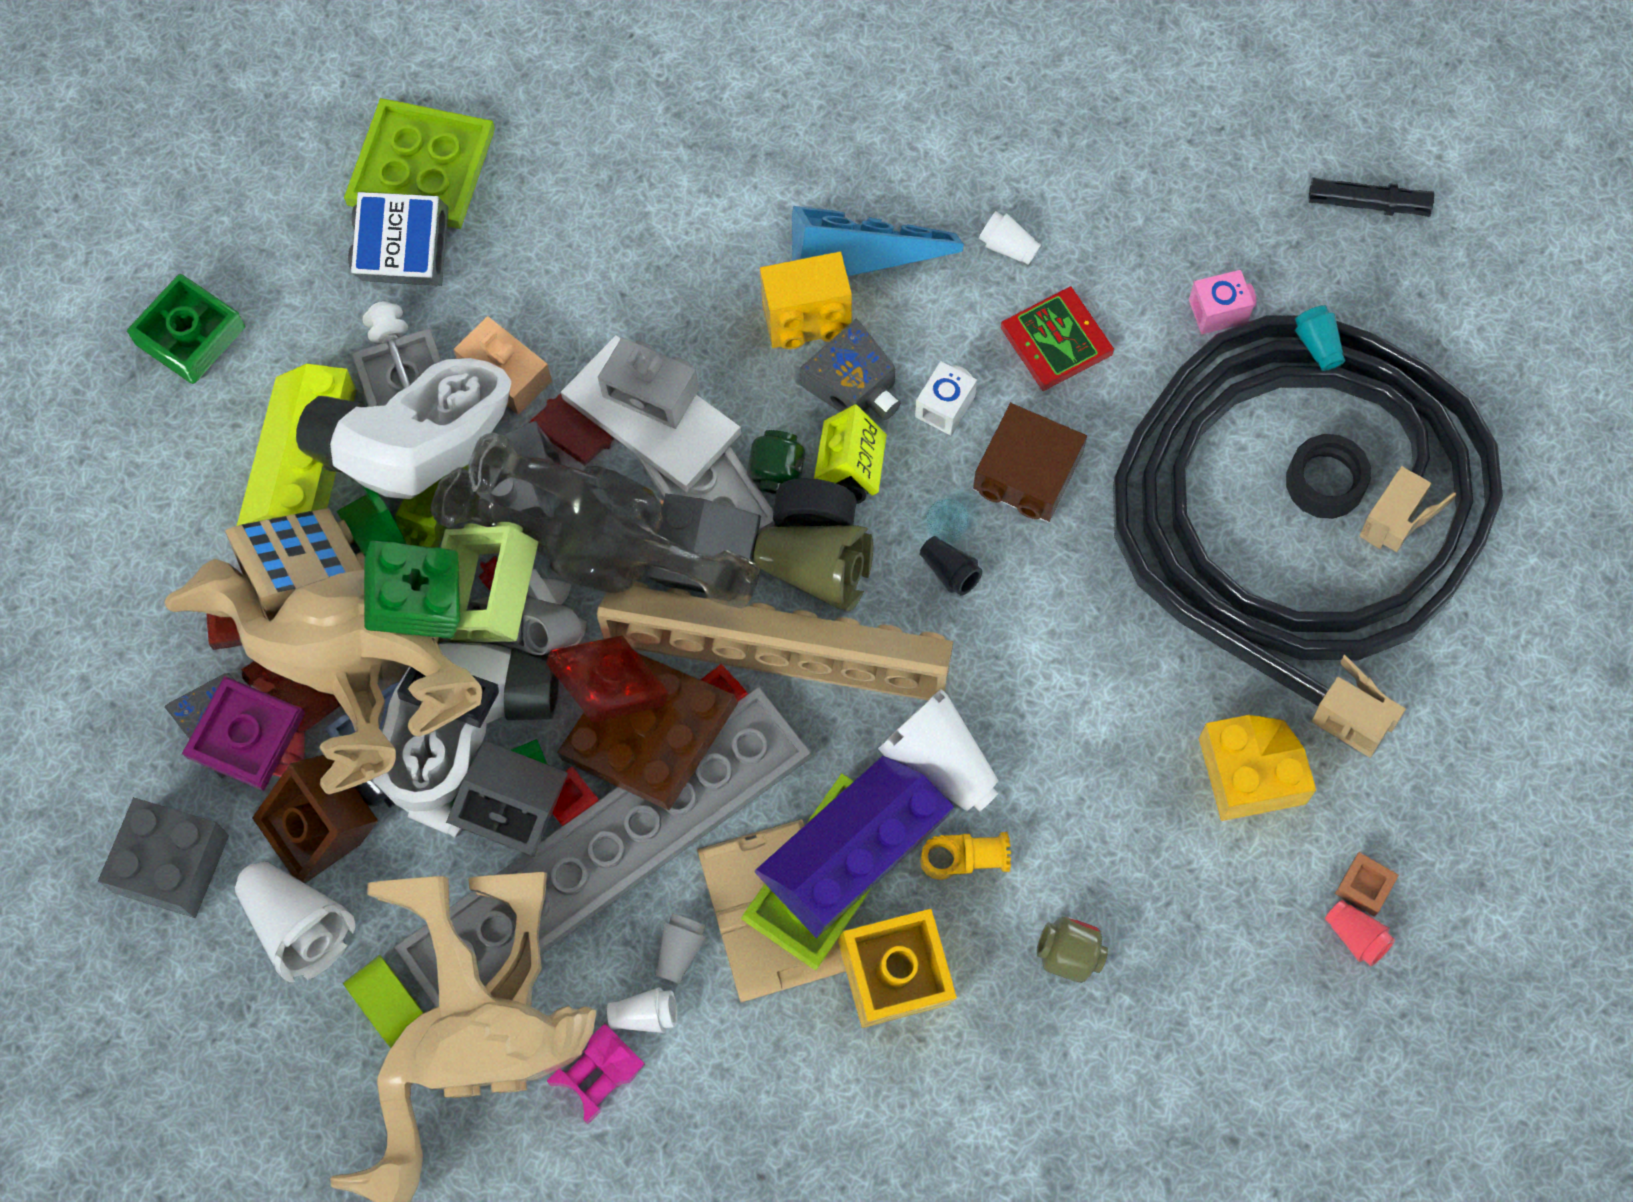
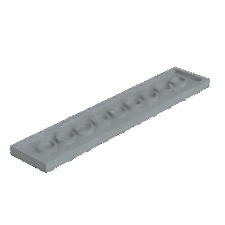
M758 686L738 701L734 711L670 810H666L617 787L543 840L535 857L524 854L498 872L496 875L533 872L547 873L545 900L538 934L540 955L811 759V752ZM472 891L450 907V920L457 935L476 955L479 978L485 987L510 956L515 939L517 915L505 903L493 898L476 895V892ZM426 924L394 948L432 1003L437 1007L439 1006L437 957L431 933Z

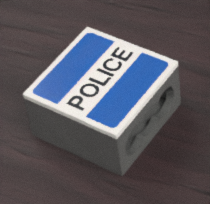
M358 192L357 205L352 210V226L355 230L354 243L350 246L348 253L351 273L362 281L442 286L449 207L438 196Z

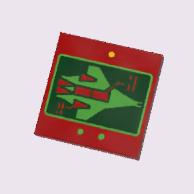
M1072 286L1001 322V330L1042 391L1107 359L1114 352L1113 346Z

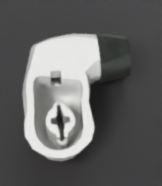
M473 358L446 359L427 368L410 386L398 392L384 406L366 407L363 403L329 396L316 397L305 406L299 418L296 429V442L298 448L304 454L322 463L328 471L344 472L364 487L386 497L412 499L445 475L468 465L480 452L505 412L512 381L502 368L488 361Z
M447 642L438 644L443 655L452 663L467 669L471 675L498 684L499 694L481 728L453 720L429 734L418 737L411 734L408 729V722L419 709V706L400 700L397 694L398 688L410 669L409 666L394 690L381 729L382 733L396 750V760L389 772L373 779L374 783L397 806L413 812L431 811L451 802L458 794L463 779L468 772L472 756L484 739L487 723L501 717H505L506 720L553 718L557 705L560 680L558 656L551 654L534 655L515 647L510 649L487 643Z

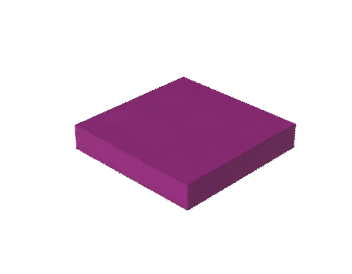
M224 676L184 748L182 755L189 760L264 791L301 723L305 712L300 707Z

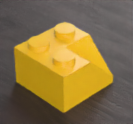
M1245 715L1205 724L1200 734L1199 742L1221 821L1306 805L1316 792L1305 749L1285 720Z

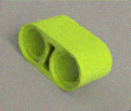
M378 955L343 982L347 991L390 1048H392L405 1028L424 1013L381 955Z

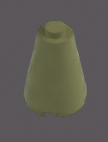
M859 525L765 527L757 535L753 558L757 568L837 609L851 611L857 606L864 591L856 590L860 577L869 578L874 550L872 534L865 533L868 528Z

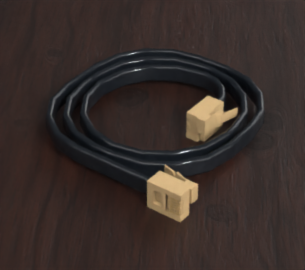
M1266 315L1217 333L1177 370L1134 430L1113 482L1114 538L1137 585L1179 623L1318 706L1311 721L1312 723L1371 758L1387 731L1392 733L1406 708L1379 691L1371 678H1368L1352 661H1359L1412 640L1450 602L1485 547L1503 498L1498 444L1473 400L1430 364L1374 333L1336 320L1345 358L1343 364L1327 371H1322L1320 366H1279L1231 384L1192 420L1173 465L1171 473L1173 528L1196 574L1228 602L1226 603L1215 596L1179 564L1158 521L1157 475L1172 440L1192 412L1226 380L1271 363L1317 362L1302 340H1274L1223 359L1185 394L1163 425L1142 477L1144 534L1166 579L1200 609L1198 610L1187 603L1149 569L1128 526L1127 483L1144 444L1184 388L1220 354L1263 338L1299 337L1295 332V329L1298 327L1295 318L1298 315ZM1279 388H1333L1380 405L1400 422L1411 442L1412 470L1410 471L1403 466L1400 467L1368 515L1359 537L1379 549L1385 545L1398 552L1407 537L1415 529L1425 525L1449 505L1454 498L1456 510L1443 545L1434 560L1399 594L1352 612L1296 611L1248 593L1209 559L1187 515L1186 470L1200 437L1234 405ZM1445 407L1458 417L1481 458L1485 505L1471 544L1443 587L1409 621L1361 640H1306L1251 618L1254 617L1291 632L1350 633L1400 614L1411 605L1442 574L1451 560L1473 505L1469 450ZM1421 415L1429 422L1452 463L1454 492L1438 505L1427 507L1411 523L1410 521L1422 505L1432 484L1423 478L1430 460L1428 430L1420 417ZM1255 643L1299 660H1341L1340 664L1355 678L1357 687L1338 676L1329 689Z

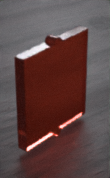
M561 393L555 399H548L547 406L529 421V423L536 421L555 446L584 466L603 449H610L611 442L615 439L563 400Z

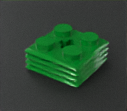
M178 274L129 326L127 333L136 346L189 383L194 384L246 326L236 310L183 274ZM184 328L188 329L187 331L181 332V330Z
M371 541L364 558L365 629L453 638L460 622L458 552L440 547L434 548L395 542Z

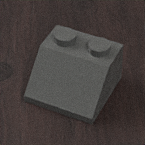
M665 493L647 577L668 587L744 599L762 516L707 499Z

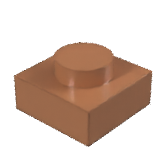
M1358 852L1334 894L1375 917L1399 875Z

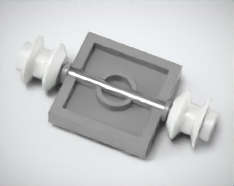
M386 301L373 304L362 319L364 325L371 328L368 331L369 340L379 345L351 353L369 407L386 405L398 392L410 386L427 368L442 361L431 329L427 328L403 336L408 330L407 323L400 319L403 315V310L399 305Z

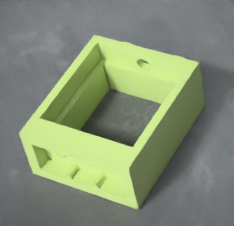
M498 522L496 527H485L468 523L461 529H445L441 548L452 549L458 552L460 622L454 637L443 639L449 642L517 641L539 542L524 534L521 526L511 522ZM499 554L487 609L467 611L479 555Z

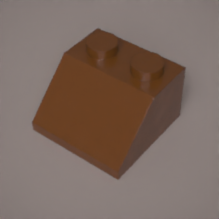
M325 755L290 763L252 817L289 873L303 883H307L360 846L379 821L355 787L332 794L324 792L320 786V780L335 761L327 759Z

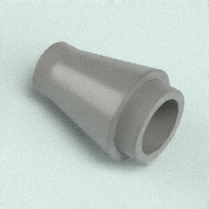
M672 913L669 924L664 922L659 962L655 975L681 984L683 975L707 938L703 936L706 925Z

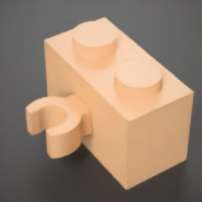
M489 316L453 349L456 359L473 358L488 361L506 372L512 381L507 406L518 415L552 382L548 364Z

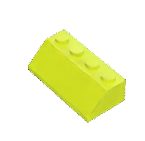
M306 363L275 378L237 526L328 507L336 472L326 470L322 463L307 456L298 448L296 429L305 406L318 396H329L354 401L357 390L347 369Z

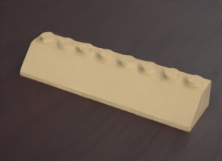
M627 581L624 585L612 583L597 611L598 622L606 645L928 701L940 689L944 692L946 690L953 649V641L945 640L944 636L934 632H922L920 635L903 633L900 628L892 625H879L877 628L862 626L858 621L846 617L836 618L835 621L821 619L816 614L805 610H795L793 613L776 611L774 607L764 603H752L750 606L734 604L731 599L723 596L713 595L709 596L708 599L693 597L689 592L677 588L667 589L666 592L658 591L636 581Z

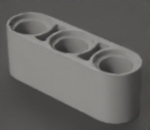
M489 596L468 602L467 611L486 610ZM526 596L517 641L490 643L509 648L515 647L534 655H543L576 643L581 636V624L577 614L571 608Z

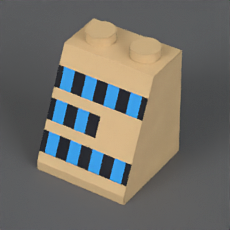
M329 508L242 524L225 530L243 576L251 583L259 599L263 614L269 621L275 618L286 599L298 587L336 574L364 570L365 557L363 553L360 552L355 555L350 547V544L355 543L349 527L344 519L336 522Z

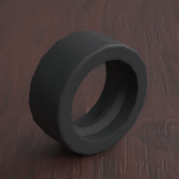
M1321 434L1306 440L1297 448L1286 472V488L1292 501L1303 512L1317 518L1334 519L1350 513L1361 502L1371 481V465L1365 452L1354 441L1334 434ZM1319 456L1332 457L1341 461L1350 469L1353 476V484L1350 490L1340 496H1326L1315 491L1304 478V468L1307 462Z
M808 478L788 480L780 484L776 491L772 519L777 527L853 525L857 500L854 493L834 482Z

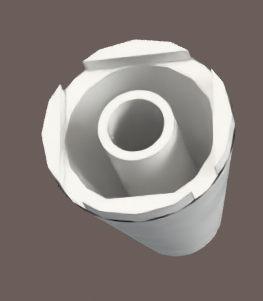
M942 689L936 692L923 707H920L878 748L883 756L922 773L947 799L965 811L970 810L974 806L980 812L999 794L993 788L999 780L949 696Z
M269 862L251 864L239 874L235 893L276 972L288 982H295L293 977L303 975L307 980L314 978L329 968L347 948L343 939L348 929L354 934L356 927L354 916L347 908Z

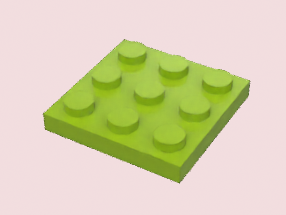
M380 98L344 195L347 206L354 207L357 205L358 192L438 196L449 207L447 227L461 229L495 131L493 121Z

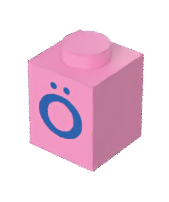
M1241 270L1194 281L1189 302L1201 335L1242 325L1249 321L1253 307H1256V294L1252 284H1246Z

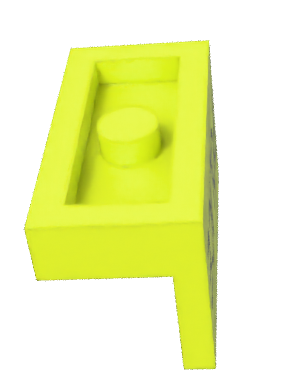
M856 404L824 420L814 479L837 483L852 476L873 496L879 493L887 434Z

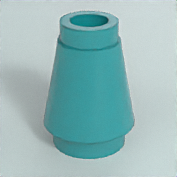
M1326 305L1311 308L1295 318L1298 326L1295 332L1317 364H1319L1322 371L1336 368L1345 362L1335 314L1329 313Z

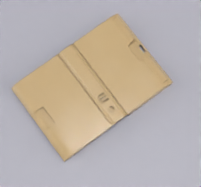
M803 819L697 849L740 1003L846 972L838 939L815 971L741 920L744 912L765 884L754 871L805 826ZM756 836V838L746 841V838Z

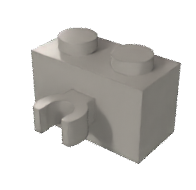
M621 337L598 375L602 397L674 429L679 425L699 390L696 369L689 362L679 357L671 359L658 353L645 342H632Z

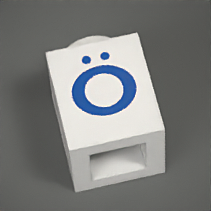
M940 361L916 399L915 417L952 435L975 398L977 379L973 378L966 369L960 366L953 365L951 367Z

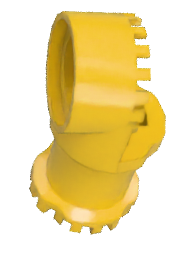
M1000 832L998 837L972 838L970 833L933 836L932 839L926 841L922 848L920 857L921 868L927 876L937 880H944L955 874H972L974 869L1000 868L1002 872H1010L1011 857L1007 856V854H1011V850H1006V848L1011 847L1008 832ZM937 847L946 848L953 856L952 865L945 869L935 868L929 862V852Z

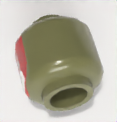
M1062 916L1054 923L1048 922L1040 935L1036 954L1037 957L1042 958L1045 971L1074 982L1082 983L1093 972L1100 973L1107 959L1108 948L1102 946V934L1099 928L1070 917Z

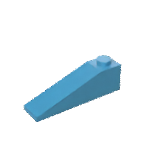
M793 206L792 261L841 252L847 277L963 252L964 243L956 233L907 224L902 225L899 232L894 231V227L891 224L881 222L882 219L868 217L867 220L862 221V224H857L845 218V212Z

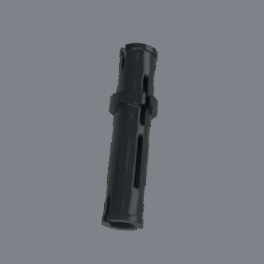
M1315 177L1311 179L1312 185H1310L1308 203L1384 211V215L1393 216L1394 213H1407L1430 217L1434 204V191L1398 188V184L1389 183L1387 187L1332 181Z

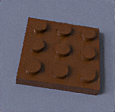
M627 648L557 751V754L562 761L666 810H670L738 702L734 694Z

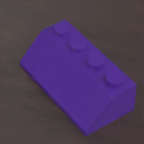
M882 756L754 872L817 939L946 819L954 806L922 773L886 756Z

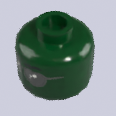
M766 430L764 436L757 437L752 442L747 474L752 480L760 483L759 490L776 494L780 484L788 480L801 478L805 448L797 442L798 437L784 431Z

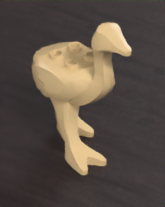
M213 559L202 565L198 572L182 588L170 593L164 601L165 606L171 612H204L219 617H232L248 657L274 673L310 686L317 691L335 695L352 721L356 732L350 735L330 738L320 745V749L325 757L335 760L331 768L320 780V786L327 794L340 792L370 781L389 772L394 766L396 750L379 729L385 710V699L381 691L399 682L409 666L426 676L414 681L408 688L417 700L423 701L408 722V729L412 735L420 737L429 734L481 704V685L467 669L452 663L440 650L438 644L439 642H444L445 639L365 629L364 570L336 574L298 587L286 599L275 618L271 621L264 617L259 599L251 583L232 565L218 559Z
M547 873L501 874L468 878L469 889L475 891L476 895L499 900L510 906L517 915L515 939L510 956L485 987L479 978L476 955L457 935L450 920L448 877L433 876L368 883L369 896L375 897L379 901L411 910L426 920L437 957L439 1006L422 1013L405 1028L388 1052L377 1077L379 1099L387 1130V1148L384 1157L369 1169L351 1174L333 1175L330 1178L331 1187L353 1192L373 1202H411L420 1182L423 1162L419 1131L411 1102L412 1084L416 1083L430 1089L444 1090V1098L480 1096V1086L491 1085L492 1093L526 1091V1081L539 1080L570 1064L583 1054V1050L593 1034L596 1010L586 1006L578 1010L565 1006L556 1009L551 1015H546L532 1007V987L542 970L538 934L545 900Z

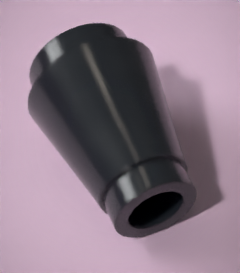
M937 536L929 538L921 547L919 555L950 593L956 592L963 596L969 593L981 579L983 571L978 566L977 559L940 540Z

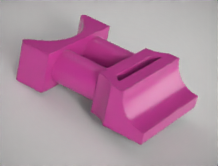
M605 1023L590 1037L587 1048L584 1051L585 1054L566 1073L560 1068L547 1079L550 1086L567 1087L581 1097L586 1124H589L601 1112L597 1105L616 1087L630 1083L645 1065ZM598 1067L603 1074L583 1092L578 1086Z

